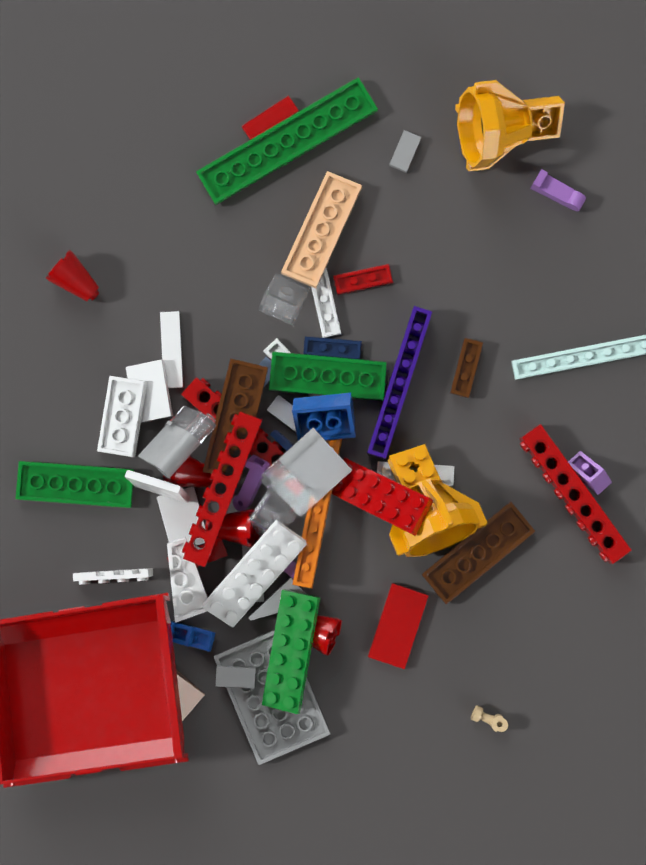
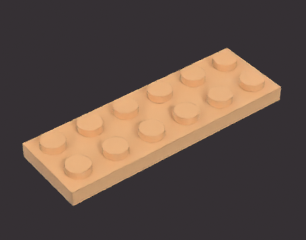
M327 171L283 266L282 275L317 288L362 189V185Z

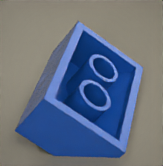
M351 393L294 398L292 413L298 441L312 428L324 440L356 437Z

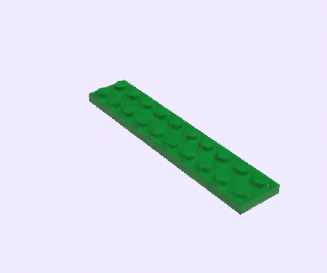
M358 77L196 171V174L214 204L217 205L377 112L378 108Z

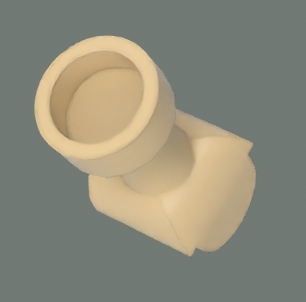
M475 706L471 720L475 722L482 720L489 724L495 732L507 730L508 722L501 714L493 716L484 713L482 707Z

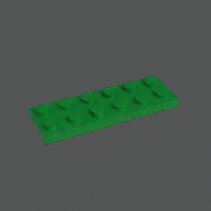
M272 352L269 391L314 395L351 393L352 398L383 401L387 362Z
M19 461L15 499L132 508L133 484L125 478V474L128 470L133 472L135 470Z
M286 589L281 591L262 699L263 706L300 714L321 597Z

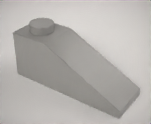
M290 578L248 618L255 620L278 613L281 591L283 589L303 594L307 593L300 586L292 585L293 578Z

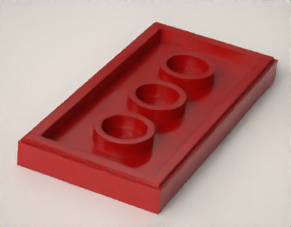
M393 583L391 584L370 647L369 658L405 669L429 595Z

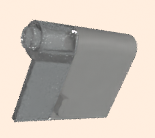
M183 406L170 421H167V425L145 447L138 457L155 466L165 477L170 478L215 429L216 420L208 413L205 415Z
M312 428L261 474L263 477L261 482L268 489L272 487L302 517L347 476L352 469L324 438Z

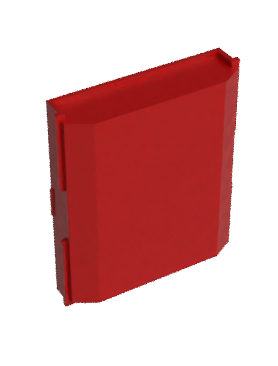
M169 593L102 603V605L86 608L81 606L62 609L55 613L50 611L0 619V784H3V788L69 779L72 774L98 773L104 769L119 768L120 771L189 761L188 753L184 754V731L171 621L166 601H170Z

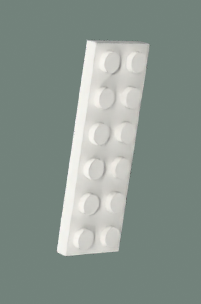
M275 520L204 601L202 607L233 628L307 545L306 540L278 520Z

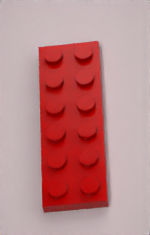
M344 457L343 460L352 471L332 488L331 494L416 536L434 500Z

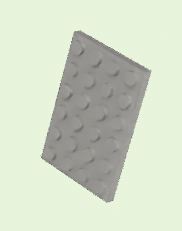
M275 630L214 656L217 666L256 668L255 688H226L258 765L330 735L307 677L300 714L262 705Z

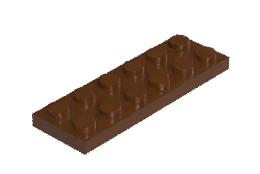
M230 358L203 472L212 474L213 469H218L220 462L217 459L220 451H225L227 446L224 441L227 433H232L234 426L231 425L234 415L242 411L257 417L268 367ZM239 428L237 435L239 438L245 439L248 432L245 428ZM232 446L230 453L232 456L238 457L241 450L237 446ZM229 464L224 465L223 472L226 475H232L233 467Z
M510 501L490 517L485 526L477 528L474 534L462 540L421 575L447 605L531 536L535 530Z

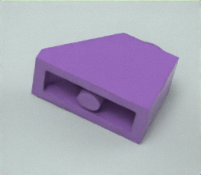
M579 451L568 461L581 481L597 495L612 483L605 470L583 452Z

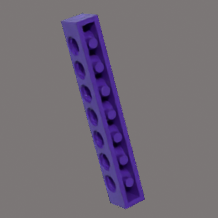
M416 306L412 309L367 451L369 455L386 459L432 311Z

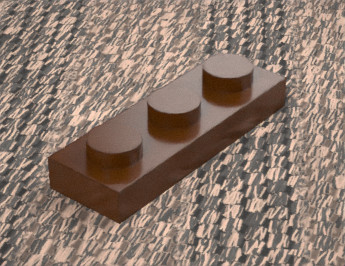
M464 338L450 394L469 398L483 342Z

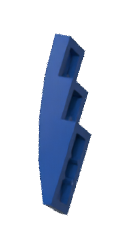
M171 621L174 643L211 651L216 632Z

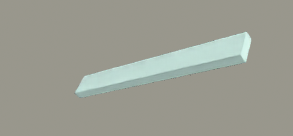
M646 335L513 360L511 363L514 377L517 380L646 355Z

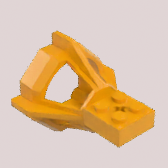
M497 80L476 82L474 86L468 87L459 97V104L455 105V110L458 113L457 128L462 154L467 160L466 169L469 172L490 169L513 148L522 143L559 138L565 102L560 96L521 100ZM481 118H482V123H483V133H482Z
M425 444L389 456L388 464L397 483L434 500L416 536L392 525L389 537L398 556L403 554L406 557L426 556L449 548L474 534L477 528L487 524L484 513L477 501L442 482ZM414 467L417 469V471L414 472V470H410V468Z

